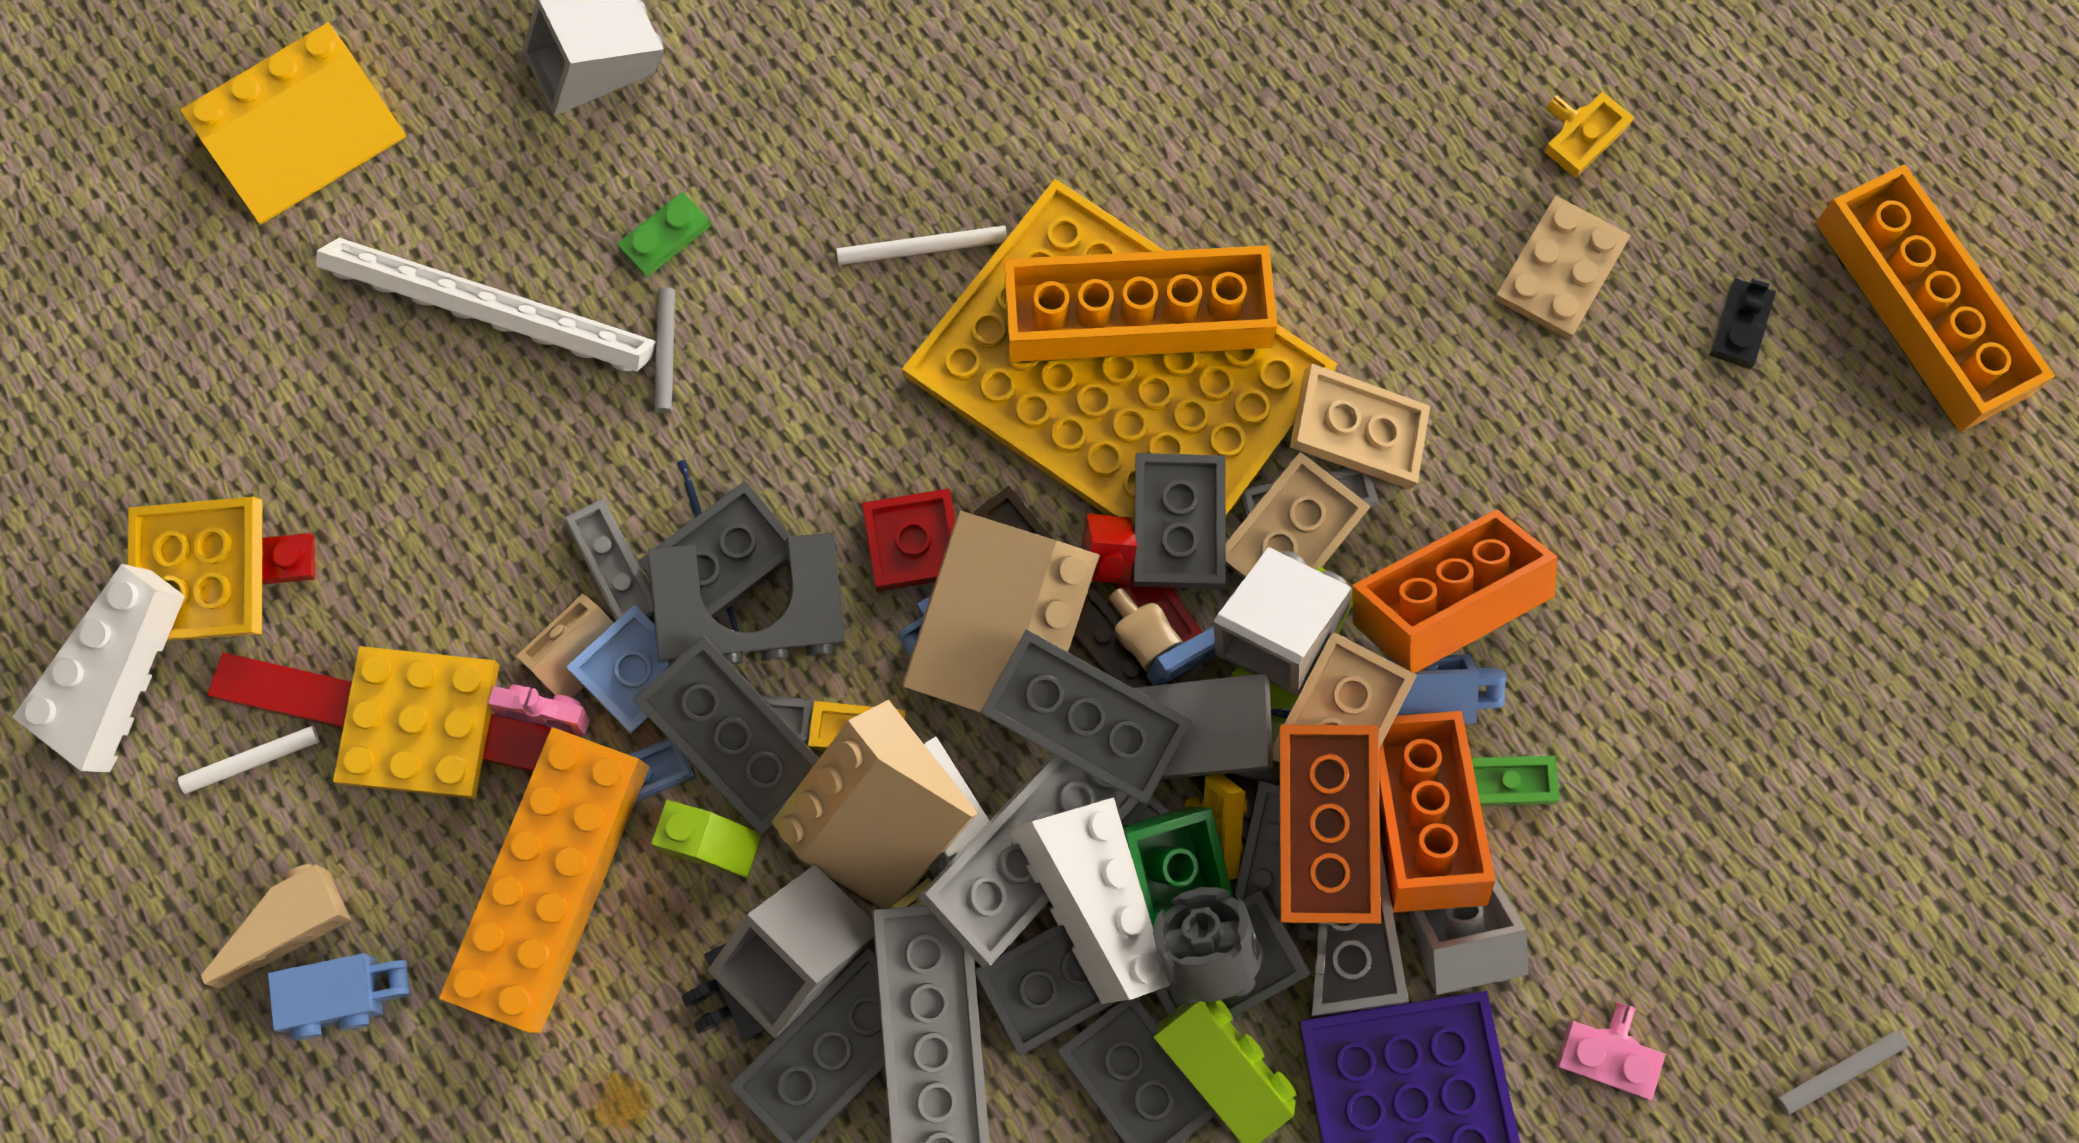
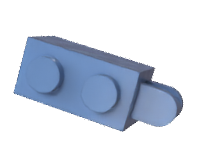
M1470 654L1448 655L1415 673L1417 677L1397 716L1462 711L1464 724L1477 723V709L1504 706L1506 672L1498 668H1477ZM1384 657L1385 659L1395 663L1390 657ZM1487 685L1486 691H1479V686Z
M365 953L268 973L273 1030L288 1035L291 1034L292 1041L319 1037L322 1035V1027L339 1024L341 1031L367 1027L370 1025V1017L383 1015L382 1002L411 995L407 961L399 960L377 964V958ZM388 974L389 989L380 990L379 976Z

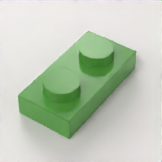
M681 192L620 240L617 246L627 259L647 278L711 227V223L704 213Z
M1556 756L1471 758L1481 807L1556 805L1560 802Z

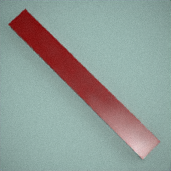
M222 652L207 695L212 699L343 729L352 682ZM491 714L483 761L533 772L552 727ZM562 730L564 732L575 735L573 732Z

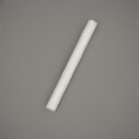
M1005 226L842 247L836 248L838 264L845 265L1000 244L1007 239Z

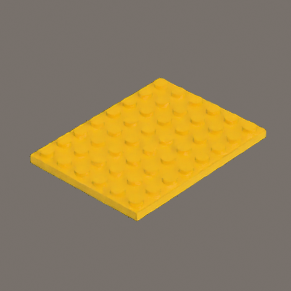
M1054 179L904 365L902 375L1105 515L1131 517L1134 529L1136 453L1225 455V509L1227 518L1244 492L1250 487L1294 427L1304 370L1312 363L1335 372L1338 363L1278 324L1272 348L1010 362L1004 259L1165 251L1057 179Z

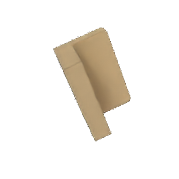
M582 594L520 651L516 657L554 695L573 698L584 686L566 669V666L614 622L597 604Z

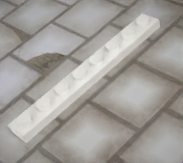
M338 238L317 250L316 267L331 271L335 277L346 280L356 279L371 284L372 288L380 292L402 294L411 297V300L417 304L435 305L450 310L454 316L460 318H475L490 323L494 329L499 331L518 332L530 336L536 343L543 345L554 344L569 349L578 357H594L609 362L618 370L638 371L652 359L655 352L656 341L351 241Z

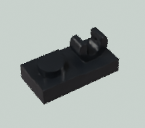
M1736 277L1733 279L1710 350V356L1748 369L1755 365L1776 294L1775 290L1769 289L1770 283L1752 278L1750 282Z

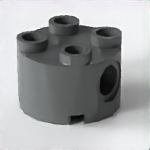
M1199 887L1181 893L1172 899L1173 907L1166 914L1162 909L1156 917L1153 929L1156 948L1170 984L1177 990L1179 997L1184 1002H1216L1232 996H1243L1251 992L1255 986L1254 977L1259 971L1262 957L1260 947L1245 903L1239 897V902L1231 898L1227 890L1218 887Z

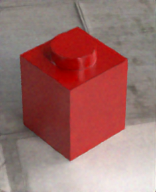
M1087 514L1080 548L1099 554L1091 581L1130 584L1137 550L1131 517Z

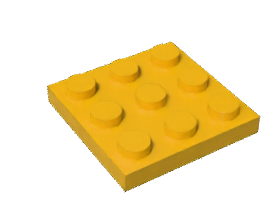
M252 496L128 508V565L153 571L185 596L167 641L262 634V499Z
M359 646L333 782L345 786L476 799L492 711L488 701L493 687L496 686L500 664L495 660Z

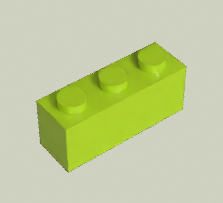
M1221 1000L1216 1002H1185L1158 1024L1154 1039L1241 1143H1260L1294 1116L1296 1100L1293 1097L1296 1096V1092L1293 1086L1281 1072L1272 1073L1262 1061L1264 1058L1262 1049L1249 1034L1241 1036L1230 1021L1233 1020L1232 1014Z

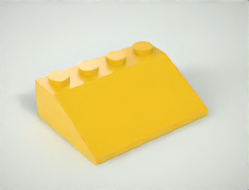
M329 22L180 109L260 225L407 137Z

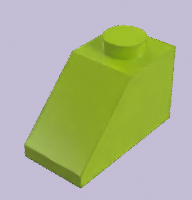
M666 799L651 845L661 854L748 879L762 835L753 829L715 813Z

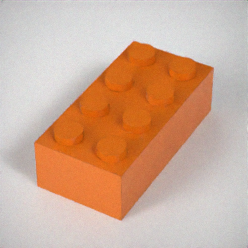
M1496 509L1353 584V625L1397 665L1417 673L1554 598L1558 556Z
M1462 711L1396 716L1379 749L1380 842L1393 913L1487 906L1495 884V876Z
M1378 725L1279 726L1280 922L1381 924Z

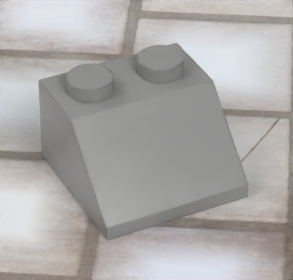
M1496 877L1487 906L1408 912L1423 969L1436 995L1529 975L1527 929Z

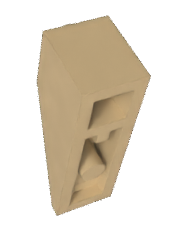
M311 864L301 865L287 872L284 875L285 880L270 888L201 974L204 984L221 989L352 921L330 872L316 864L313 866Z

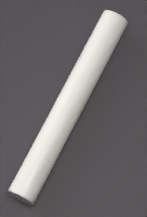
M312 725L178 777L179 786L182 792L187 794L319 743L316 729Z

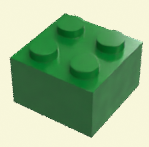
M1187 806L1122 826L1152 926H1154L1156 917L1163 909L1166 914L1173 907L1172 899L1181 893L1199 887H1218L1229 891L1230 897L1233 898L1212 808Z

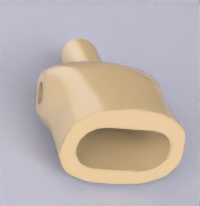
M1123 588L1117 589L1110 595L1109 600L1123 617L1115 626V635L1119 642L1135 656L1146 672L1149 671L1157 657L1184 643L1170 626L1159 605L1149 603L1138 608Z

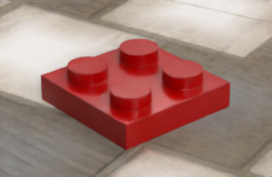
M950 488L863 502L862 507L876 592L935 582L955 522Z

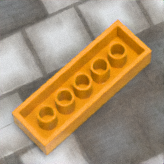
M1905 164L1833 199L1815 222L1959 433L2031 397L2055 377Z
M1269 245L1004 259L1010 362L1272 348L1277 330V317Z
M551 728L439 999L529 1033L542 1032L650 766L636 757L562 730Z

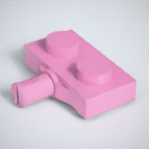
M510 685L509 689L494 686L488 701L495 715L570 731L582 737H585L590 721L583 706H580L581 703L563 695H555L553 700L539 696L535 688L530 689V687Z
M1616 1002L1609 1029H1595L1575 1021H1569L1556 1067L1644 1099L1652 1100L1666 1054L1642 1046L1632 1037L1628 1036L1636 1008Z

